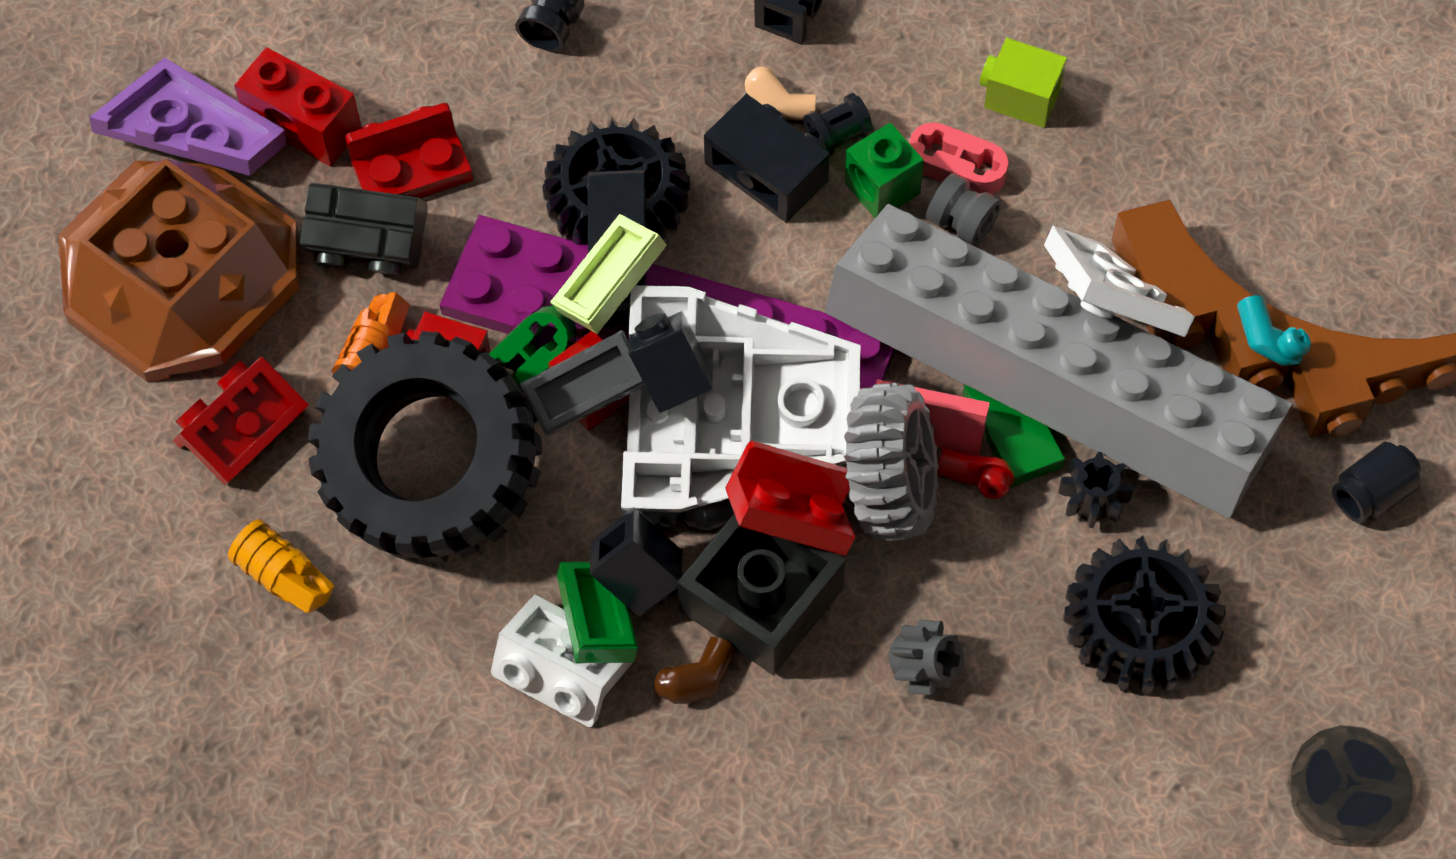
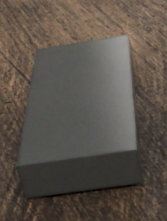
M623 330L520 383L546 436L549 437L645 386L628 354L629 341Z

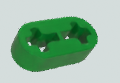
M554 306L543 307L526 317L489 355L499 362L503 368H505L504 363L521 355L526 362L517 369L516 377H512L520 386V383L549 369V362L575 343L577 334L575 322L559 313ZM552 323L558 330L553 336L555 342L550 341L537 349L532 342L542 333L543 329L541 326L544 327Z

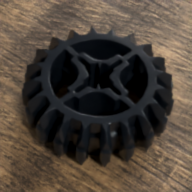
M611 117L607 128L599 129L590 120L586 135H581L571 130L568 137L569 146L556 144L555 151L553 152L554 160L547 161V166L545 167L546 180H544L542 190L543 198L547 201V215L551 222H557V230L562 238L573 235V242L575 244L588 245V175H584L597 167L595 171L644 170L646 198L650 197V192L657 190L646 202V228L659 234L663 241L666 238L665 229L677 231L680 224V214H685L689 205L690 176L687 175L686 161L682 153H675V144L672 142L671 137L659 140V132L656 130L655 125L641 132L635 118L632 119L627 127H618V123Z
M1143 535L1136 540L1134 550H1130L1120 538L1113 543L1111 555L1098 548L1092 554L1091 565L1082 563L1076 570L1075 580L1077 582L1069 584L1065 598L1070 604L1064 609L1063 621L1065 624L1073 626L1069 629L1067 635L1069 645L1083 646L1078 657L1081 665L1089 664L1096 660L1100 662L1096 671L1099 681L1107 678L1111 672L1119 674L1118 687L1120 691L1126 690L1129 687L1131 679L1140 680V688L1145 695L1152 692L1155 679H1159L1168 692L1176 688L1178 675L1190 682L1198 674V665L1207 666L1211 663L1215 654L1212 647L1220 645L1224 631L1219 624L1223 623L1226 610L1225 606L1216 603L1221 594L1219 584L1205 583L1209 575L1207 564L1192 569L1188 566L1192 557L1189 549L1181 552L1177 557L1169 554L1170 544L1167 539L1159 544L1157 550L1148 549V543ZM1133 580L1132 590L1129 592L1112 594L1111 600H1098L1110 587L1124 581ZM1158 584L1166 587L1175 595L1166 593L1158 586ZM1141 597L1143 610H1146V616L1151 620L1148 632L1146 631V619H1143L1141 610L1137 609ZM1177 629H1191L1190 633L1177 644L1155 650L1157 639L1161 635L1176 634ZM1111 633L1127 638L1132 647L1119 641Z

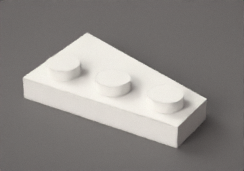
M1052 226L1044 246L1056 262L1055 268L1062 272L1069 281L1068 287L1075 291L1081 299L1080 305L1084 309L1111 319L1114 313L1183 337L1186 336L1195 316L1183 307H1174L1164 303L1167 296L1165 292L1157 286L1145 283L1135 277L1136 269L1103 243Z

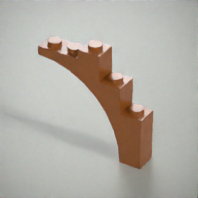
M1170 199L1117 213L1112 242L1117 255L1136 269L1135 277L1145 283L1157 286L1167 294L1164 303L1174 307H1183L1195 316L1185 337L1146 324L1149 333L1183 350L1193 348L1209 337L1223 370L1267 391L1273 390L1286 380L1310 438L1327 433L1331 437L1336 438L1355 432L1364 424L1373 401L1377 404H1385L1402 397L1408 390L1427 386L1430 390H1438L1456 382V333L1422 339L1371 338L1329 330L1287 315L1266 303L1274 327L1282 331H1286L1289 327H1294L1296 330L1303 329L1311 340L1310 351L1303 356L1299 364L1281 366L1253 352L1248 346L1237 304L1242 299L1254 295L1247 292L1212 262L1188 233Z

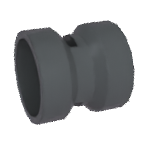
M952 173L935 192L928 206L926 219L940 228L952 226L957 231L958 238L976 247L993 227L999 216L1002 201L989 192L980 194L976 191L972 192L970 182L967 179Z

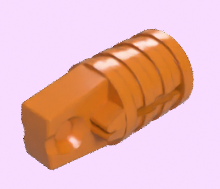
M397 292L376 295L369 307L362 309L353 323L344 347L341 349L338 359L332 368V374L342 364L346 365L350 370L354 369L362 362L357 352L371 343L379 350L389 347L387 342L388 336L400 334L410 304Z

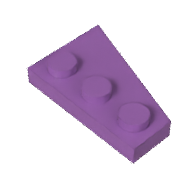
M166 58L159 61L89 117L93 133L249 176L287 145L283 128Z

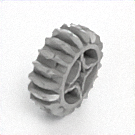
M886 383L874 384L871 388L860 389L858 395L851 402V411H849L846 417L848 431L844 435L846 454L843 457L847 462L845 478L849 481V498L855 505L854 515L860 521V526L864 532L870 534L872 539L901 541L918 535H925L934 519L933 511L938 505L936 491L939 488L937 481L939 465L936 457L938 446L935 445L934 426L930 423V410L924 405V398L919 391H916L913 385Z

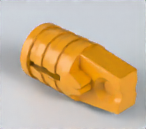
M262 519L249 523L237 535L228 551V560L231 563L239 566L248 576H252L253 580L259 585H263L270 594L287 603L290 602L305 613L313 612L325 605L334 590L335 585L311 563L306 553L299 548H295L294 544L288 539L282 538L279 532L271 529L270 525Z

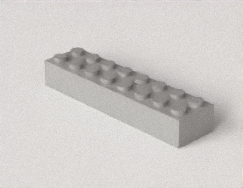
M890 204L885 206L836 264L824 313L1097 452H1102L1103 455L1119 463H1124L1126 467L1229 519L1271 453L1292 406V403L1270 393L1266 389L1239 378L1215 364L1207 362L1114 315L1111 319L1087 311L1080 305V298Z

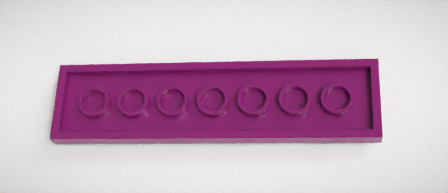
M479 214L439 304L441 315L510 334L513 331L517 314L526 311L533 314L543 307L553 306L550 303L551 300L588 255V245H577L568 239ZM652 264L647 270V286L691 287L706 292L707 297L736 307H739V304L756 309L757 314L789 325L791 322L858 344L860 345V389L873 387L877 379L885 380L895 348L824 312L656 264ZM575 322L577 331L575 343L591 331ZM601 329L597 334L604 340L623 330L629 341V329Z

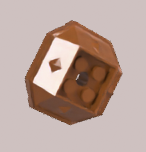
M170 159L160 161L135 160L58 234L63 313L67 322L148 383L169 379L170 374L196 372L224 365L299 289V230L296 221L224 169L209 164L182 163ZM185 252L179 257L169 258L173 254Z

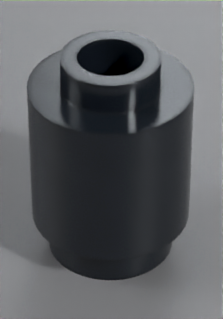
M1383 442L1339 475V482L1332 487L1334 500L1341 511L1356 523H1363L1367 519L1377 520L1420 487L1419 473L1421 472V466L1416 456L1407 447Z

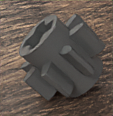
M919 620L917 626L903 625L901 627L902 634L897 636L891 644L889 663L895 674L894 678L899 681H909L908 688L911 694L934 695L936 689H950L951 681L961 672L964 660L961 644L957 640V635L943 634V621Z

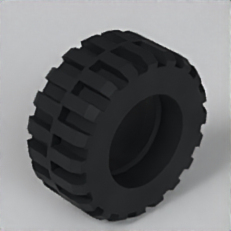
M422 331L417 340H412L406 333L388 336L387 342L389 347L379 350L371 343L358 351L357 354L362 362L354 369L350 370L344 364L340 366L332 375L339 382L332 396L326 392H321L315 408L323 413L320 424H310L308 442L314 445L317 450V455L308 458L311 476L321 482L322 486L318 490V494L325 506L336 513L338 516L337 521L349 532L380 551L383 550L396 558L412 562L415 558L424 559L429 563L447 562L448 555L456 553L465 558L479 552L478 543L489 538L496 542L508 532L503 524L509 517L514 514L520 518L529 503L523 499L528 487L536 488L540 470L534 466L535 456L542 455L541 436L535 431L534 427L538 420L528 400L523 395L522 388L491 355L487 352L482 353L471 342L459 337H455L451 341L446 340L439 332ZM431 397L449 398L462 405L471 415L476 425L477 445L469 469L455 486L434 498L412 501L394 494L381 480L377 467L378 445L384 429L400 410L413 402Z

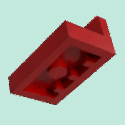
M448 103L419 107L407 115L382 123H369L357 131L345 135L351 164L362 190L422 198L473 181L472 170L454 128L452 112Z
M262 356L249 368L240 360L216 383L223 392L209 406L200 398L175 421L183 430L173 439V442L180 449L185 445L224 485L228 484L309 406Z
M750 441L747 443L725 487L740 527L844 556L847 555L856 538L842 506L850 491L849 481L845 478L847 468L760 442Z

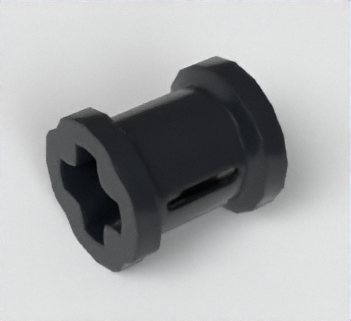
M853 92L843 98V103L820 114L811 111L803 117L806 133L818 138L830 153V156L834 154V148L858 137L864 139L874 133L871 116L866 105Z

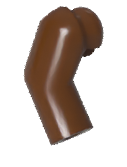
M710 637L699 662L678 665L674 668L665 667L658 672L654 681L656 693L660 698L669 700L674 704H686L710 699L718 691L736 653V647L723 638Z

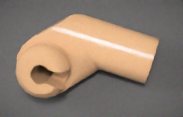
M762 66L753 69L745 80L744 86L748 95L762 105L769 104L775 107L787 121H803L805 114L811 111L815 112L816 94H789L777 79L775 73L767 67Z

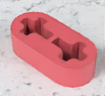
M935 122L923 124L917 127L911 134L909 144L924 159L922 175L943 182L950 174L956 173L970 182L972 192L976 191L979 194L983 192L994 194L1005 185L1009 162L1006 153L996 144ZM933 143L942 146V151L937 150L933 156H928L924 153L925 149H930ZM983 162L992 165V169L987 170L983 176L974 173L975 168H979Z

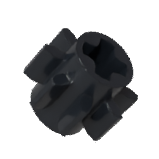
M1097 452L1095 458L1088 459L1085 462L1076 457L1073 458L1070 467L1071 477H1062L1058 490L1059 494L1071 497L1068 501L1066 515L1070 517L1078 514L1080 517L1088 520L1089 528H1094L1098 520H1102L1107 516L1110 520L1118 522L1122 512L1120 503L1130 502L1133 493L1132 485L1120 483L1126 465L1124 463L1115 465L1111 461L1104 459L1102 452Z

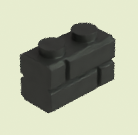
M310 182L305 205L306 214L303 218L300 248L310 253H315L314 263L347 268L348 259L350 258L369 261L368 271L401 276L402 266L417 268L419 264L423 241L422 234L424 233L428 209L427 203L419 197Z

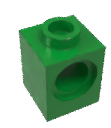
M890 122L846 149L845 185L872 216L876 218L887 204L899 208L921 194L924 159Z

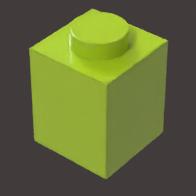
M1006 37L998 57L989 55L981 73L979 85L987 87L984 108L1045 128L1063 85L1067 57Z

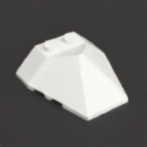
M635 285L630 297L629 340L630 334L635 333V327L646 318L658 313H666L667 317L683 311L713 370V389L662 413H659L646 386L630 394L627 451L623 453L622 511H630L635 507L638 511L684 512L728 499L725 487L747 443L750 441L760 442L838 466L847 463L843 457L846 454L844 435L848 431L846 417L849 411H851V402L860 390V345L791 322L789 325L757 314L756 309L739 304V307L721 302L707 297L706 292L691 287Z

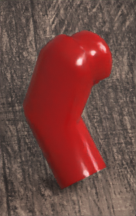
M942 448L937 476L977 486L980 493L989 499H999L1008 493L1009 486L1014 482V472L1004 459L975 456Z

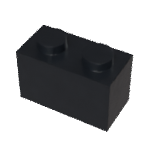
M747 93L704 134L705 164L785 223L829 181L830 153L822 142L809 133H801L787 123L775 107L769 104L762 105Z

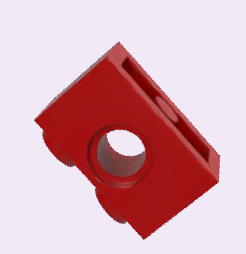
M265 47L234 84L239 103L285 130L286 143L330 167L347 148L345 135L362 127L354 93L268 47Z

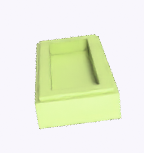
M619 214L550 303L559 313L598 334L667 246L659 234Z

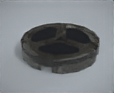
M1340 725L1317 732L1301 745L1288 771L1289 792L1292 797L1290 802L1295 815L1312 834L1334 845L1350 847L1351 844L1360 845L1367 843L1366 845L1382 841L1398 828L1412 801V777L1404 757L1386 738L1366 728Z

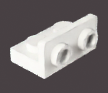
M534 595L499 633L491 674L496 679L557 710L561 714L587 727H592L599 718L603 698L632 663H576L564 609Z

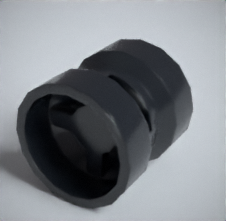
M531 0L532 5L523 9L515 23L517 33L526 43L533 47L553 53L560 51L570 34L568 25L577 21L585 7L584 0Z

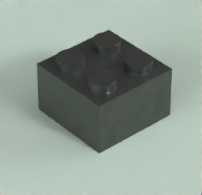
M734 513L677 582L679 611L715 636L731 642L738 652L774 676L843 590L845 559L830 551L740 527Z

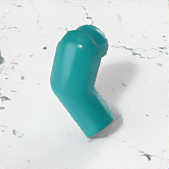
M1249 296L1239 301L1237 309L1249 348L1253 352L1281 366L1299 364L1303 356L1310 351L1311 340L1309 335L1303 329L1296 330L1294 327H1289L1286 331H1282L1274 327L1263 296Z

